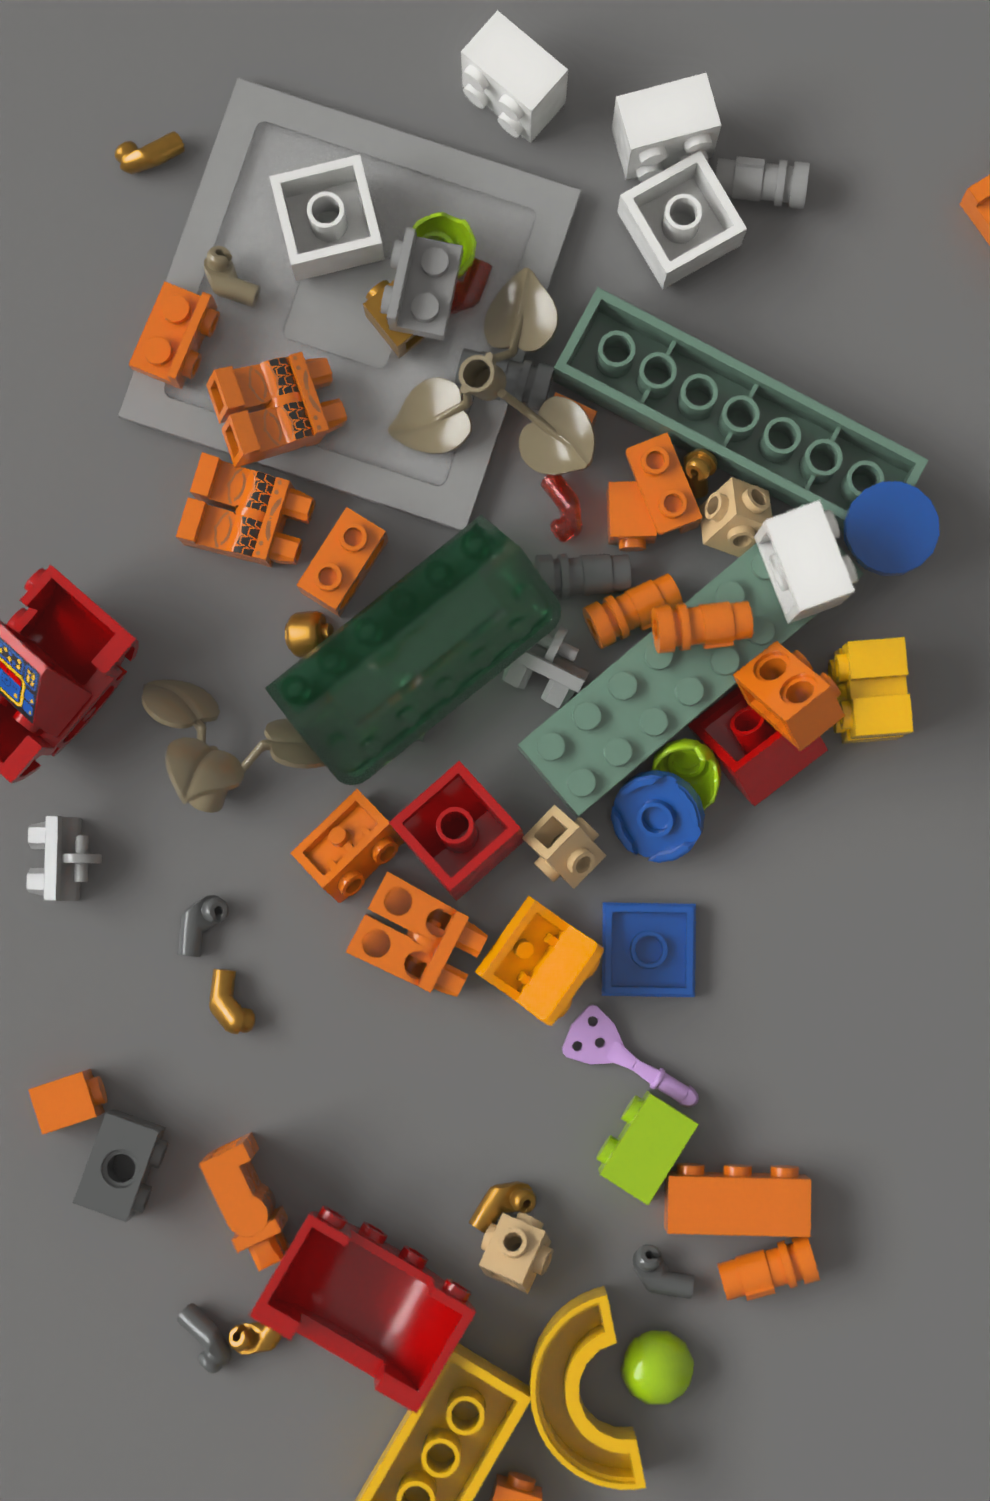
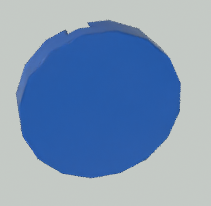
M901 481L880 482L866 488L851 503L844 520V541L848 550L851 551L857 562L865 570L881 576H901L920 567L934 552L940 536L939 516L932 501L917 487Z
M660 770L638 773L624 783L616 795L614 805L612 806L611 821L615 835L628 851L635 855L639 853L644 857H648V861L661 863L679 859L692 849L703 832L705 813L701 798L690 783L674 773Z

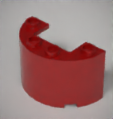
M51 564L46 570L40 568L28 579L24 586L27 592L20 601L29 608L18 610L7 624L37 643L84 686L92 696L57 737L41 729L36 734L30 732L13 717L17 709L9 703L7 706L0 704V774L10 783L21 781L37 771L41 765L36 759L41 755H52L54 757L87 725L126 675L127 671L121 667L125 657L131 662L136 657L139 648V642L134 636Z
M322 1206L319 1212H309L254 1305L249 1317L290 1341L295 1332L374 1377L376 1391L417 1414L476 1313L475 1308L468 1301L472 1293L456 1281L449 1278L445 1281L425 1267L428 1258L417 1250L404 1245L400 1251L385 1242L388 1235L368 1222L364 1221L359 1228L347 1222L344 1216L326 1206Z

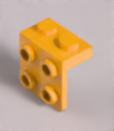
M528 895L475 973L518 1002L543 1023L551 1026L558 1018L566 1014L572 1004L573 996L582 983L595 973L604 948Z

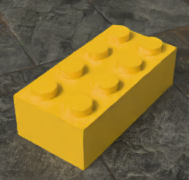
M458 1343L418 1413L416 1414L409 1409L406 1412L355 1501H473L531 1401L530 1386Z

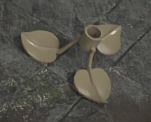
M527 267L522 269L506 282L491 302L485 316L484 334L487 342L496 349L508 350L496 354L487 352L485 356L473 355L468 357L459 369V381L462 385L460 388L452 381L440 377L429 378L418 384L406 397L398 415L387 429V432L394 439L422 453L445 454L452 452L463 445L471 435L472 421L464 410L471 407L472 394L483 401H491L500 397L532 421L523 428L519 437L521 457L531 469L544 475L556 476L585 470L591 465L594 458L596 441L593 426L586 412L568 398L553 396L542 404L539 413L536 414L505 390L507 383L505 372L496 364L497 362L515 357L518 348L529 353L541 350L553 339L557 331L559 315L556 304L531 269Z
M157 680L143 685L142 705L154 720L173 728L184 729L194 726L197 731V739L183 737L173 740L168 745L166 765L170 779L181 801L184 804L189 802L200 811L208 813L220 811L223 808L228 791L242 783L244 773L259 755L266 750H270L271 757L276 762L293 768H318L334 765L342 760L338 748L314 726L296 719H277L266 725L264 735L267 739L261 740L245 760L240 763L234 755L219 750L216 746L210 747L206 744V725L204 722L217 720L220 713L217 702L207 691L197 685L180 680Z

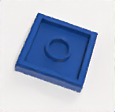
M602 902V947L604 952L602 954L601 996L695 997L696 904Z

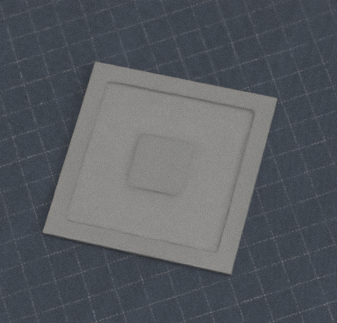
M237 78L166 282L200 296L203 291L211 294L217 304L216 311L220 312L217 327L210 338L204 337L198 353L202 354L199 369L192 380L186 379L182 390L134 370L118 417L230 455L221 430L224 423L219 424L206 386L214 369L228 366L237 369L260 364L274 358L288 357L290 354L298 352L303 353L305 360L327 358L332 371L333 381L328 387L316 389V393L320 403L337 398L342 401L347 414L345 424L330 433H326L319 444L308 447L304 446L253 463L465 533L509 404L502 398L500 400L483 401L472 394V405L464 410L472 421L471 435L458 449L445 454H427L413 450L394 439L387 432V429L398 415L406 397L418 384L435 377L448 379L455 383L458 364L464 348L478 352H491L493 354L508 350L496 349L487 342L484 334V320L487 310L506 282L526 267L534 272L540 283L548 291L581 190ZM360 154L382 240L385 260L296 281L269 176ZM437 212H444L458 219H465L470 225L477 241L473 264L462 278L457 279L445 340L426 337L399 358L365 316L363 303L367 301L366 295L381 281L388 280L390 283L395 279L397 269L390 267L392 250L395 240L403 241L406 227L412 228L417 220ZM214 246L227 248L232 254V262L238 278L261 286L259 298L254 308L220 297L212 291L204 271V259L207 257V252L210 248ZM518 348L516 356L510 359L523 363L527 352Z

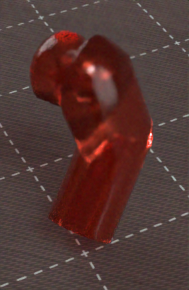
M474 258V262L467 270L464 280L456 284L450 314L475 307L479 303L493 269L491 264Z
M547 475L542 480L541 487L557 506L561 517L554 519L550 523L551 531L559 542H567L572 536L577 538L583 528L580 501L562 475Z

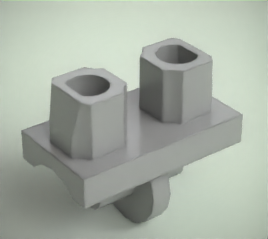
M563 626L559 627L554 637L539 629L537 630L532 642L548 650L516 635L513 641L509 643L503 655L508 658L502 677L504 682L516 688L525 689L533 671L549 678L541 698L559 709L570 700L574 692H580L590 671L557 655L559 654L574 662L580 650L564 642L569 629Z
M46 816L45 822L31 824L28 827V844L30 849L45 850L44 868H30L27 873L26 890L29 893L44 896V901H80L81 882H88V864H102V854H89V836L82 835V818Z

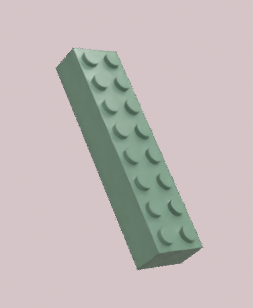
M599 287L594 292L554 366L553 381L656 436L668 432L672 444L687 452L698 448L709 450L717 459V468L744 482L768 490L769 495L796 509L802 504L807 505L820 500L824 512L832 511L839 531L843 534L844 520L849 506L866 488L886 481H901L915 487L928 462V459Z
M757 543L685 603L688 608L707 603L748 601L753 616V637L751 639L734 640V646L703 649L702 644L691 645V649L688 651H680L679 647H676L675 652L658 654L651 631L518 744L517 749L576 818L581 816L737 683L733 677L734 673L775 641L783 645L819 614L817 613L787 624ZM838 545L841 556L847 555L844 552V550ZM852 561L858 581L864 573Z

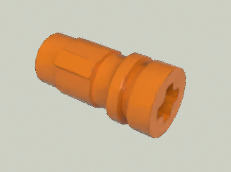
M667 573L654 580L650 579L624 591V594L615 598L612 595L604 597L602 604L596 601L583 607L582 611L593 639L600 649H604L615 644L617 637L621 640L629 637L631 630L639 627L641 631L652 627L651 612L653 607L670 605L671 609H674L675 605L683 603L674 579Z
M748 601L707 603L688 608L685 603L676 604L674 609H671L670 605L652 608V633L658 654L675 652L676 647H679L680 651H688L691 649V645L702 644L703 649L734 646V640L751 639L753 637V616Z
M793 1237L790 1244H786L785 1240L777 1242L778 1247L768 1250H757L735 1256V1259L717 1263L727 1301L746 1296L747 1301L775 1294V1288L788 1284L790 1289L798 1287L797 1282L802 1280L805 1285L820 1281L808 1237Z

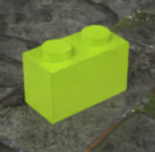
M647 1090L643 1098L637 1095L632 1098L621 1116V1119L627 1122L618 1138L612 1135L607 1138L596 1159L601 1162L598 1168L601 1176L646 1205H649L699 1124Z

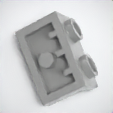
M406 227L403 241L395 240L392 250L390 267L397 269L394 285L385 286L381 302V313L387 314L389 330L442 341L445 340L464 252L462 245L417 237L416 229Z

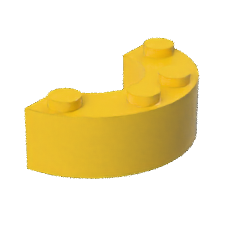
M601 1286L578 1295L562 1306L552 1316L540 1334L533 1351L529 1373L532 1412L538 1431L546 1446L557 1460L572 1473L586 1481L607 1488L620 1490L646 1488L634 1428L614 1427L598 1420L584 1406L579 1394V1381L586 1364L599 1350L617 1343L605 1286Z

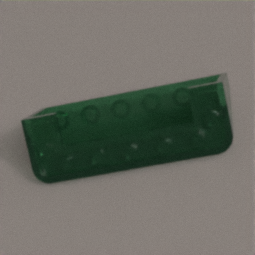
M480 515L265 687V690L335 778L346 785H358L368 780L548 635L560 621L561 605L523 549Z

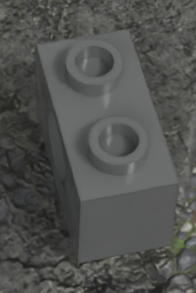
M116 1109L106 1112L73 1203L124 1222L134 1217L135 1212L143 1213L152 1191V1186L146 1184L152 1167H160L169 1142L162 1139L166 1127ZM118 1154H125L134 1161L135 1173L132 1178H122L115 1172L113 1163Z

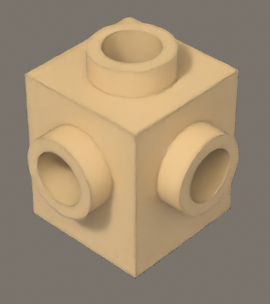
M731 477L699 506L703 517L700 522L703 545L737 557L743 555L756 544L754 536L764 521L773 517L769 491Z
M556 805L522 837L540 856L534 864L552 882L561 877L573 889L606 857L605 853L594 843L599 834L583 818L579 816L573 821Z
M518 1212L516 1218L502 1213L498 1224H490L482 1241L481 1249L485 1252L479 1267L484 1274L528 1294L536 1275L543 1276L553 1256V1249L549 1247L551 1241L546 1231L542 1230L544 1224L524 1213Z

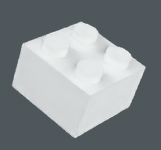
M498 10L461 51L464 94L477 107L483 109L487 106L499 116L497 118L499 124L513 137L517 138L521 135L531 143L566 104L568 69Z
M707 73L616 96L612 133L626 180L638 177L639 181H646L699 150L702 151L707 162L708 158L713 157L721 129V122Z
M701 150L620 195L617 213L662 289L742 245L747 228Z
M360 154L269 176L296 281L385 260L382 240Z
M820 500L765 520L754 536L787 624L839 606L855 592L853 583L857 582L856 570L848 555L841 556L835 540L840 537L837 521L831 510L824 512Z

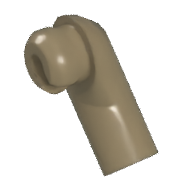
M223 246L210 248L207 252V257L204 259V271L212 291L220 297L254 308L259 298L261 286L238 278L232 262V254L227 248Z

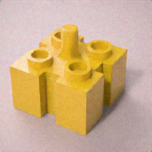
M905 637L848 641L842 648L834 652V659L828 660V676L836 683L841 692L837 700L845 717L833 725L834 733H841L842 744L897 740L903 737V735L914 732L911 698L907 690L906 676L908 675Z

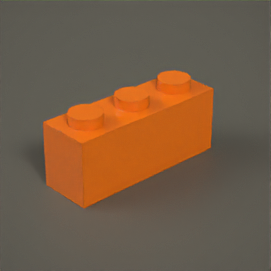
M677 1163L676 1171H669L665 1178L664 1228L667 1234L811 1237V1179L805 1174H799V1167L790 1165L771 1166L770 1173H752V1166L745 1164H725L723 1172H705L704 1164Z

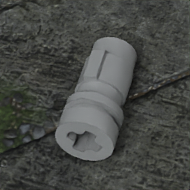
M737 156L736 160L718 158L716 177L727 196L732 197V199L759 202L760 200L774 201V206L782 207V202L789 203V208L804 209L810 163L794 161V166L787 165L788 160H780L779 164L765 163V159L740 156Z

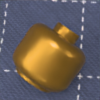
M319 611L295 613L289 618L285 626L287 647L296 657L322 656L328 650V642L334 640L333 625L327 623L326 617Z

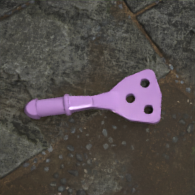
M588 1005L571 1024L562 1046V1053L567 1058L590 1065L618 1064L633 1070L650 1083L651 1089L661 1091L679 1102L678 1105L690 1108L698 1103V1093L692 1086H687L665 1073L663 1068L657 1069L640 1061L626 1049L615 1024L597 1005ZM592 1016L597 1018L595 1025L588 1024V1019ZM598 1038L604 1039V1045L601 1047L595 1045V1041ZM574 1042L582 1043L580 1050L573 1049Z

